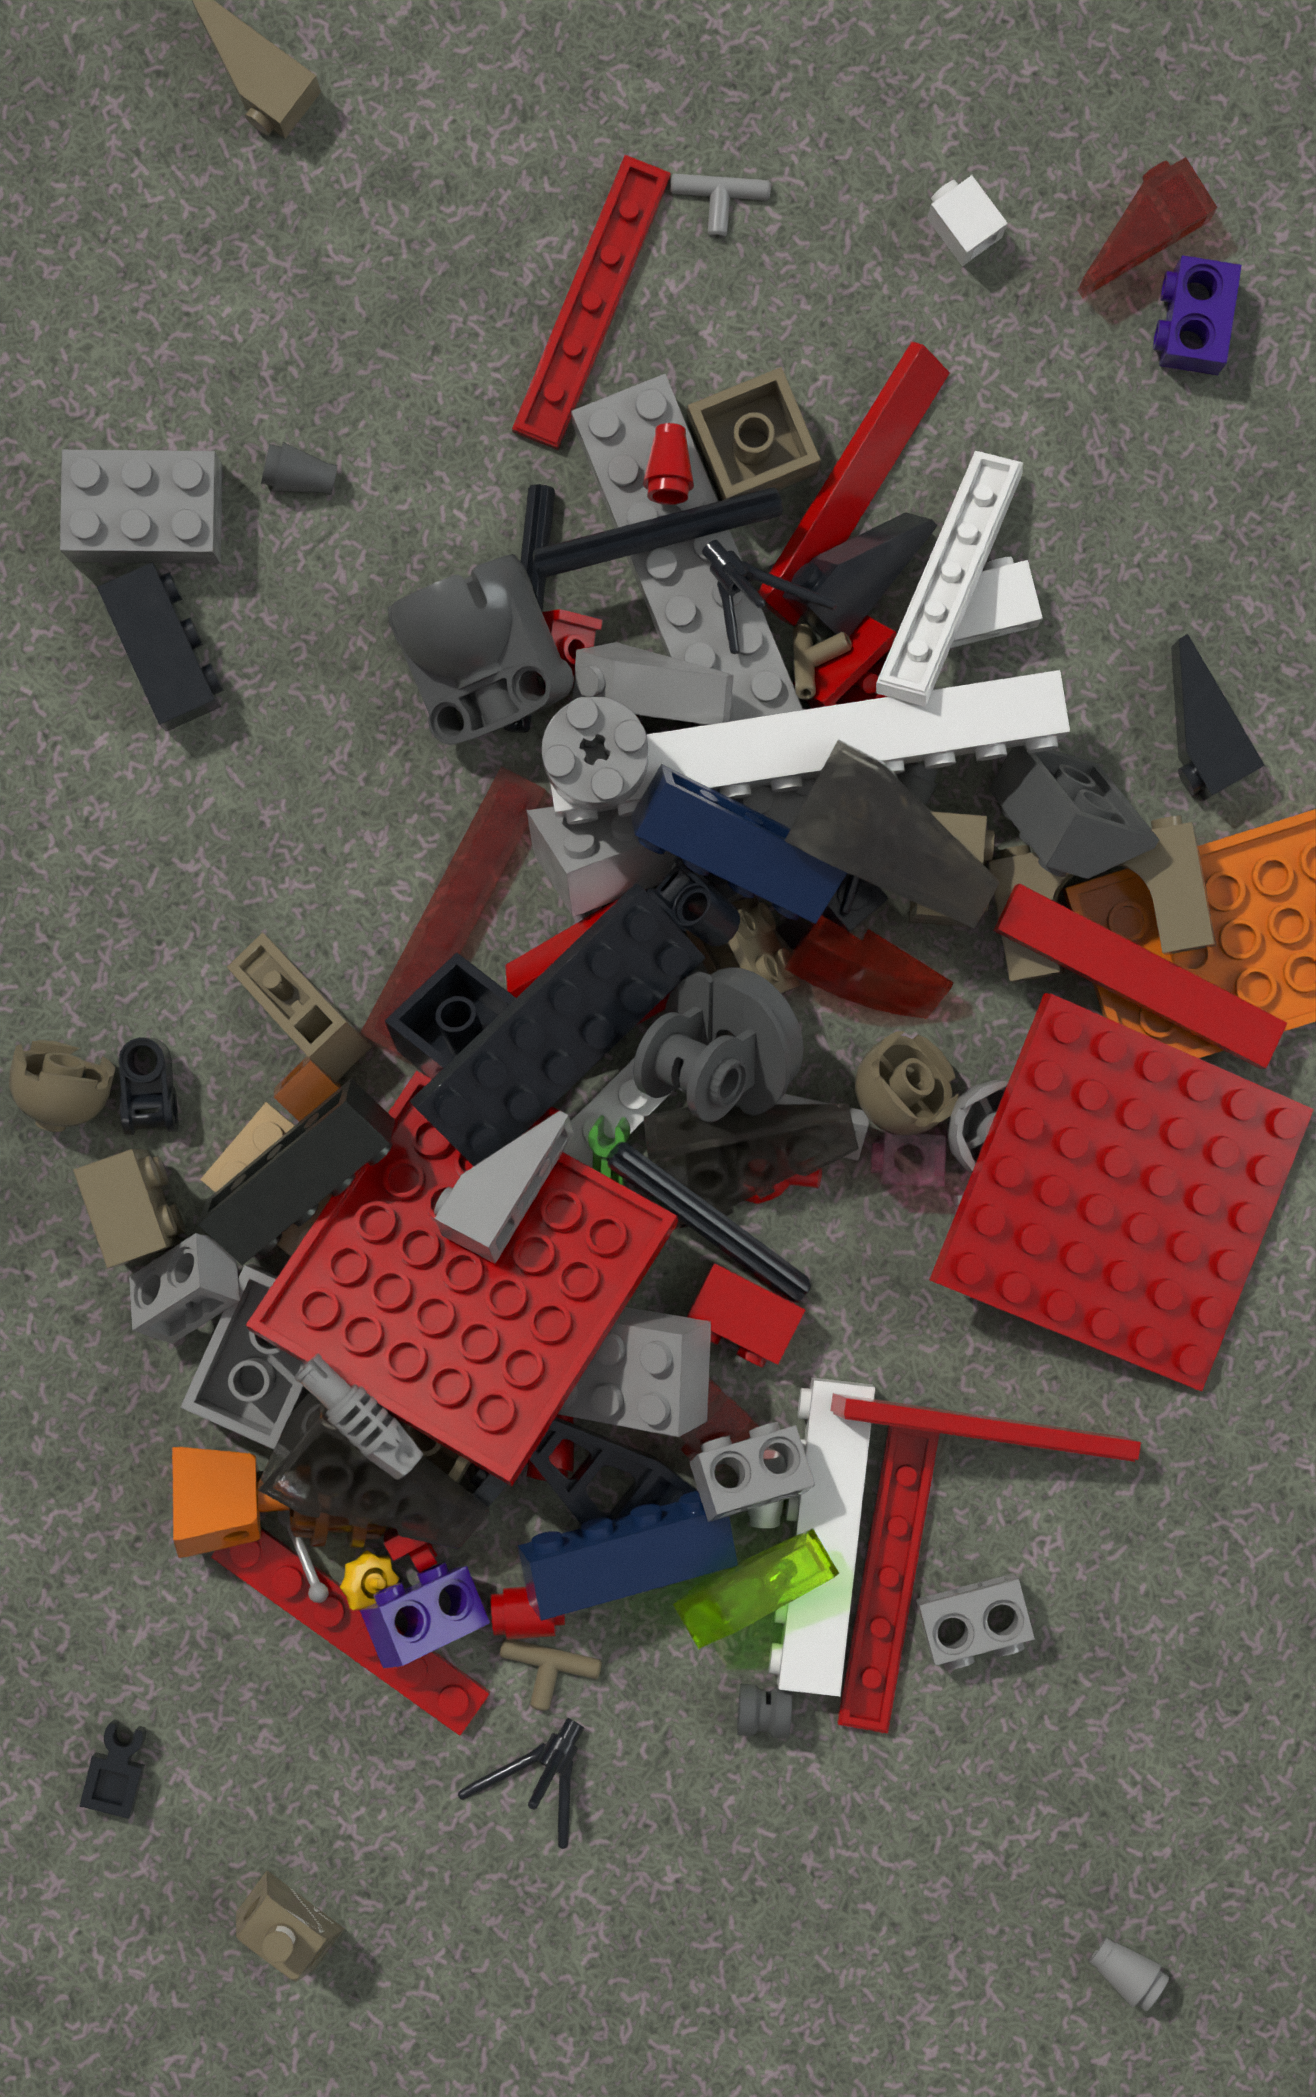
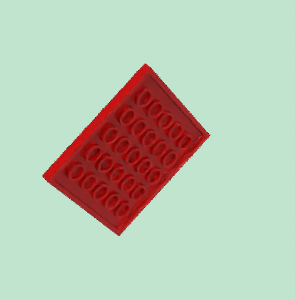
M1044 993L929 1281L1202 1392L1314 1109L1063 998Z
M416 1070L388 1112L395 1119L390 1151L377 1164L370 1166L366 1163L355 1172L354 1180L341 1194L337 1196L332 1195L246 1323V1326L252 1333L305 1364L319 1353L322 1359L350 1386L356 1384L358 1387L362 1386L366 1393L373 1396L377 1400V1404L384 1407L390 1415L508 1485L513 1486L677 1226L678 1217L562 1152L496 1263L441 1235L435 1222L436 1215L434 1214L436 1203L447 1187L454 1188L460 1176L474 1166L411 1104L410 1100L432 1080Z

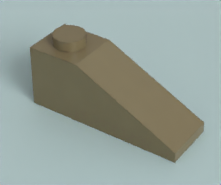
M192 0L196 13L245 110L248 111L245 114V118L261 133L269 136L274 130L286 139L321 93L317 76L216 1Z
M263 932L227 966L228 970L299 1048L335 1081L343 1076L372 1047L347 1018Z

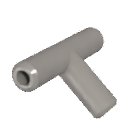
M673 174L671 176L670 192L677 195L710 197L707 233L710 237L719 235V238H724L728 232L730 198L767 201L770 199L771 182L759 179Z

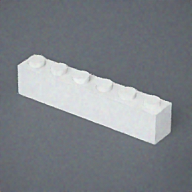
M811 1377L810 1389L801 1388L798 1418L807 1419L805 1438L801 1439L815 1486L805 1494L791 1497L787 1500L786 1520L795 1521L793 1542L783 1541L780 1571L789 1572L787 1593L777 1592L774 1623H782L783 1630L781 1644H771L768 1674L777 1675L779 1690L840 1697L871 1423L841 1418L834 1415L830 1409L833 1393L874 1399L875 1387L872 1384Z

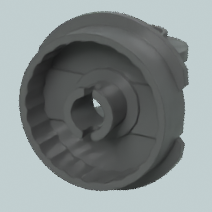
M736 967L723 968L711 975L703 972L694 973L683 979L672 990L666 1003L665 1014L649 1027L641 1039L634 1060L633 1075L635 1084L640 1092L653 1098L664 1097L675 1089L687 1093V1105L690 1112L695 1117L706 1122H714L721 1119L733 1106L740 1107L743 1113L749 1115L762 1114L782 1099L789 1083L799 1072L803 1060V1039L800 1026L784 996L760 975Z

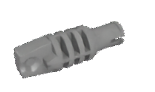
M319 1353L311 1358L302 1367L303 1370H300L295 1375L294 1379L300 1382L328 1409L325 1414L328 1417V1421L339 1429L338 1431L343 1436H346L349 1442L354 1447L356 1446L366 1458L395 1479L399 1480L404 1477L419 1462L423 1453L394 1417H391L384 1407L378 1405L377 1400L367 1394L362 1386L358 1387L356 1384L350 1386L322 1359Z

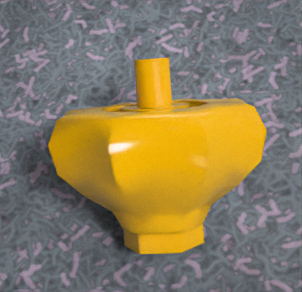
M366 1550L356 1560L345 1564V1576L340 1589L346 1595L350 1609L363 1610L376 1603L373 1596L375 1593L397 1584L400 1578L393 1571L389 1556H377Z

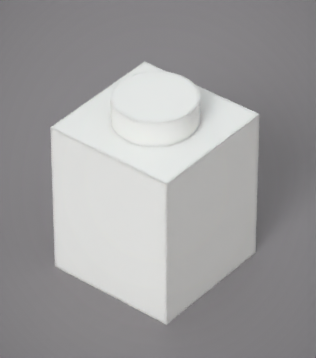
M972 175L959 185L955 180L948 182L931 197L933 203L931 204L927 219L962 266L1003 237L1008 223Z

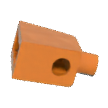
M172 1447L173 1541L178 1558L190 1557L257 1541L261 1538L260 1512L290 1510L289 1480L259 1481V1469L255 1455L241 1452Z

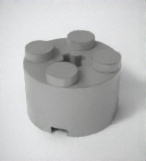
M580 697L560 709L550 720L543 736L542 759L550 783L564 800L582 809L600 810L626 801L640 788L648 768V741L645 729L639 719L623 704L605 697ZM597 743L603 744L605 755L609 758L606 761L597 759L594 765L587 764V755L584 748H594Z

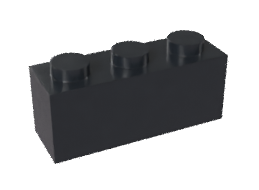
M151 562L97 587L158 724L166 732L221 707L216 694L224 691L213 665L210 663L203 666L195 649L203 646V642L192 619L188 618L182 621L174 603L183 599L170 572L161 575L158 568Z

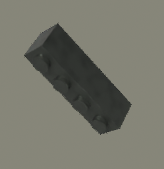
M351 1078L209 1197L205 1202L198 1225L242 1266L257 1253L261 1257L267 1255L281 1240L282 1232L293 1223L297 1227L306 1223L316 1212L319 1206L318 1203L330 1193L333 1196L341 1194L352 1183L357 1170L366 1163L373 1166L387 1155L392 1147L391 1137L395 1119Z

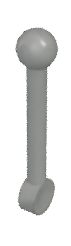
M289 1510L278 1511V1522L282 1526L287 1527L310 1584L309 1598L313 1602L322 1603L328 1597V1588L325 1584L319 1582L302 1537H295L290 1531Z

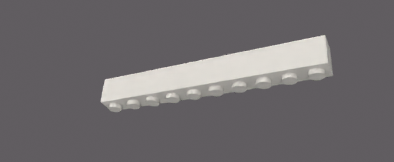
M1057 670L935 689L932 691L926 707L892 697H884L647 734L648 768L644 781L631 798L613 807L600 810H586L568 803L556 792L551 784L556 818L567 817L568 824H581L598 820L597 812L618 809L619 816H631L661 764L735 800L751 796V788L771 785L772 792L774 793L786 792L802 788V780L822 777L823 784L829 785L853 780V772L873 769L874 775L886 774L889 776L904 772V764L924 761L925 768L932 769L953 765L956 763L955 756L975 753L977 761L1004 757L1007 755L1006 748L1026 745L1028 753L1058 748L1057 740L1064 739L1070 732L1061 672ZM597 743L594 748H584L587 755V764L594 765L597 759L606 761L609 758L605 755L603 744Z

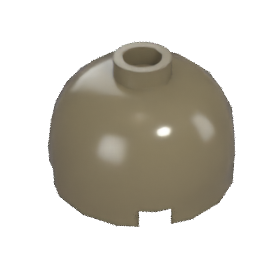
M896 1031L875 1044L865 1054L855 1076V1092L860 1107L868 1119L878 1128L892 1135H919L951 1116L958 1099V1093L952 1097L950 1082L956 1077L952 1066L942 1051L931 1041L920 1035L911 1039L901 1036L905 1031Z
M32 1041L31 1048L28 1051H23L22 1044H19L15 1048L10 1068L9 1088L12 1098L25 1115L36 1120L35 1124L41 1129L61 1132L66 1127L81 1125L95 1118L106 1104L115 1072V1067L110 1060L102 1056L100 1065L84 1061L74 1055H70L78 1050V1047L57 1041ZM84 1071L86 1072V1078H82Z

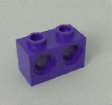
M1182 255L1174 268V272H1165L1160 301L1169 302L1166 320H1158L1153 340V350L1161 351L1159 366L1219 375L1227 364L1242 265ZM1200 283L1204 285L1209 292L1210 298L1207 300L1195 299L1188 292L1187 284ZM1183 331L1194 332L1200 337L1202 348H1187L1181 342L1179 333Z
M446 1562L432 1566L417 1574L419 1583L407 1589H404L402 1583L385 1588L373 1595L376 1601L375 1604L360 1610L383 1668L404 1666L490 1624L467 1566L448 1569ZM442 1590L448 1593L451 1600V1607L447 1614L439 1606V1595ZM399 1610L405 1614L408 1621V1627L403 1636L395 1627V1616Z

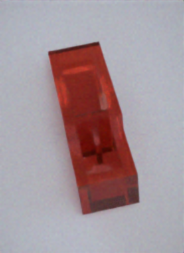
M822 915L816 924L812 923L799 940L784 968L813 986L842 999L879 1011L925 1019L931 1015L954 984L948 978L870 929L859 939Z

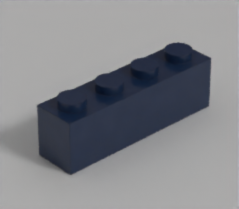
M663 764L660 765L631 815L635 836H638L637 840L645 848L657 854H664L665 851H668L682 858L683 863L699 875L708 877L713 873L727 880V884L744 897L754 898L755 895H758L772 902V906L776 911L792 920H798L801 916L816 924L847 874L839 852Z
M699 1491L684 1494L679 1498V1502L668 1505L648 1504L636 1507L630 1512V1515L613 1520L609 1518L591 1519L584 1522L580 1529L565 1533L557 1531L543 1532L534 1536L531 1542L518 1545L528 1602L541 1621L738 1566L730 1517L708 1522Z

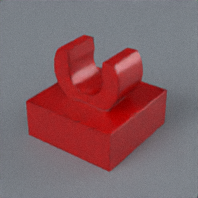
M430 1508L423 1509L385 1530L383 1544L393 1561L409 1553L419 1573L438 1563L435 1558L437 1553L430 1541L439 1536V1525Z

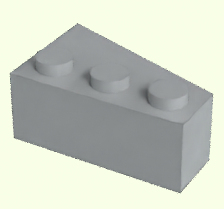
M554 807L527 810L532 849L536 859L572 917L619 899L635 883L644 889L659 885L672 870L673 859L676 855L665 851L664 854H657L645 848L637 840L638 836H635L631 816H619L618 809L597 812L598 820L581 824H568L567 817L556 818Z

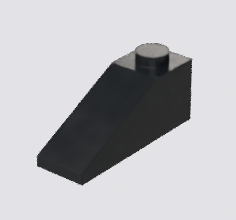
M905 512L813 557L809 563L798 569L792 578V583L835 600L837 607L834 610L813 604L786 592L782 597L820 635L830 638L840 632H844L850 637L938 525L932 519Z
M1186 634L1171 646L1178 758L1183 765L1178 769V774L1188 792L1192 795L1199 793L1203 801L1256 772L1264 766V763L1191 638Z

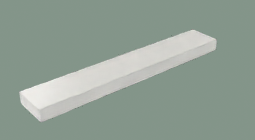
M979 451L974 452L876 682L877 694L926 707L1023 474V462Z

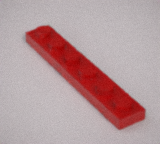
M262 1527L261 1538L257 1541L215 1550L211 1556L216 1562L459 1736L491 1692L435 1651L404 1666L383 1668L360 1610L349 1608L347 1597L340 1589L341 1584L313 1565L319 1582L325 1584L329 1591L325 1601L322 1603L313 1602L308 1595L310 1584L297 1552ZM395 1623L397 1631L403 1636L406 1631Z

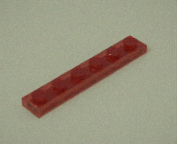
M502 766L500 767L360 1032L361 1035L401 1055L396 1050L384 1020L456 952L461 954L529 825L527 810L538 808L546 793V789Z

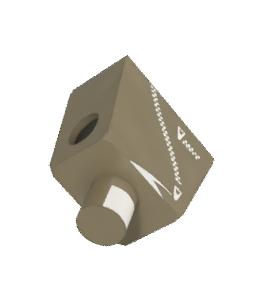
M269 1871L264 1873L236 1911V1937L238 1940L295 1982L315 1970L345 1929Z

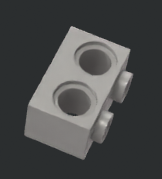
M195 1233L187 1237L183 1242L159 1258L152 1260L148 1265L129 1277L132 1331L171 1344L240 1302L237 1260L212 1237Z
M773 1422L750 1430L751 1439L732 1444L730 1436H726L700 1445L702 1453L698 1454L690 1462V1466L708 1522L805 1494L815 1486L796 1425L780 1429L779 1423ZM766 1450H775L784 1457L786 1462L784 1473L776 1474L767 1469L763 1460ZM726 1464L735 1470L738 1477V1483L735 1488H725L717 1482L714 1475L716 1465Z
M1014 1573L915 1599L931 1660L935 1666L944 1664L946 1670L969 1666L975 1662L974 1655L994 1651L996 1657L1018 1653L1025 1649L1023 1642L1035 1639L1020 1581ZM997 1605H1008L1013 1610L1011 1623L1004 1629L990 1628L987 1618L991 1609ZM948 1618H958L964 1623L962 1636L957 1641L951 1643L941 1641L938 1638L940 1624Z

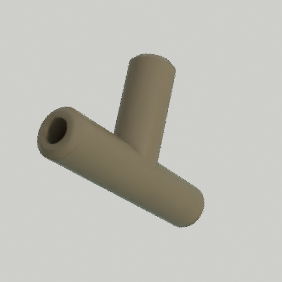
M805 624L794 627L792 636L795 691L798 698L808 700L815 696V667L851 650L852 643L846 633L840 632L813 646L811 627Z
M507 1638L503 1639L499 1654L504 1659L539 1666L530 1705L532 1708L541 1711L550 1709L558 1671L596 1680L599 1678L602 1661L597 1658L519 1640H507Z

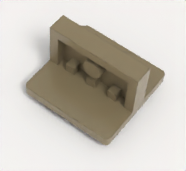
M756 896L731 902L740 913V924L734 937L724 945L710 946L686 930L691 942L706 957L702 962L710 975L723 968L736 967L760 975L770 982L781 994L800 986V982L796 977L798 974L797 963L791 952L781 947L773 931L776 928L775 919L769 908L764 903H759Z

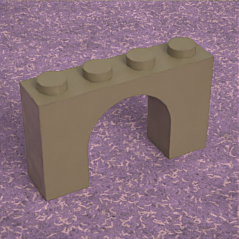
M1181 815L1152 820V831L1160 839L1155 848L1123 862L1119 866L1130 869L1138 874L1150 890L1162 953L1169 955L1216 946L1194 824L1192 822L1182 823ZM1029 845L1000 850L1001 859L988 861L998 918L1015 885L1020 883L1057 902L1064 886L1075 876L1067 873L1065 877H1060L1046 871L1038 863L1040 859L1035 852L1031 853ZM1002 936L1011 982L1065 974L1064 967Z

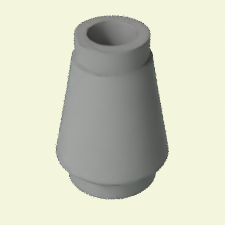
M1105 1937L1099 1945L1100 1949L1093 1953L1089 1963L1097 1968V1971L1132 2008L1138 2005L1144 2011H1148L1164 1990L1169 1977L1160 1971L1161 1964Z

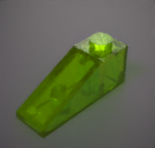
M812 1528L739 1562L738 1566L724 1569L707 1577L678 1599L673 1606L696 1646L700 1649L736 1633L835 1578L839 1572Z

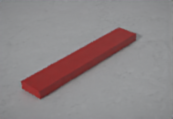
M624 155L516 417L512 432L559 451L572 419L571 411L575 410L670 181V172Z
M911 341L769 574L792 582V578L798 569L809 563L813 557L848 540L950 374L923 344ZM762 584L758 592L766 602L765 607L780 620L795 626L801 615L782 597L785 592Z
M1020 883L1014 886L993 930L1259 1069L1267 1068L1287 1026V1022Z
M833 1393L830 1409L834 1415L848 1420L1132 1462L1139 1459L1141 1442L1122 1436Z
M888 1425L840 1701L838 1725L888 1733L940 1433Z

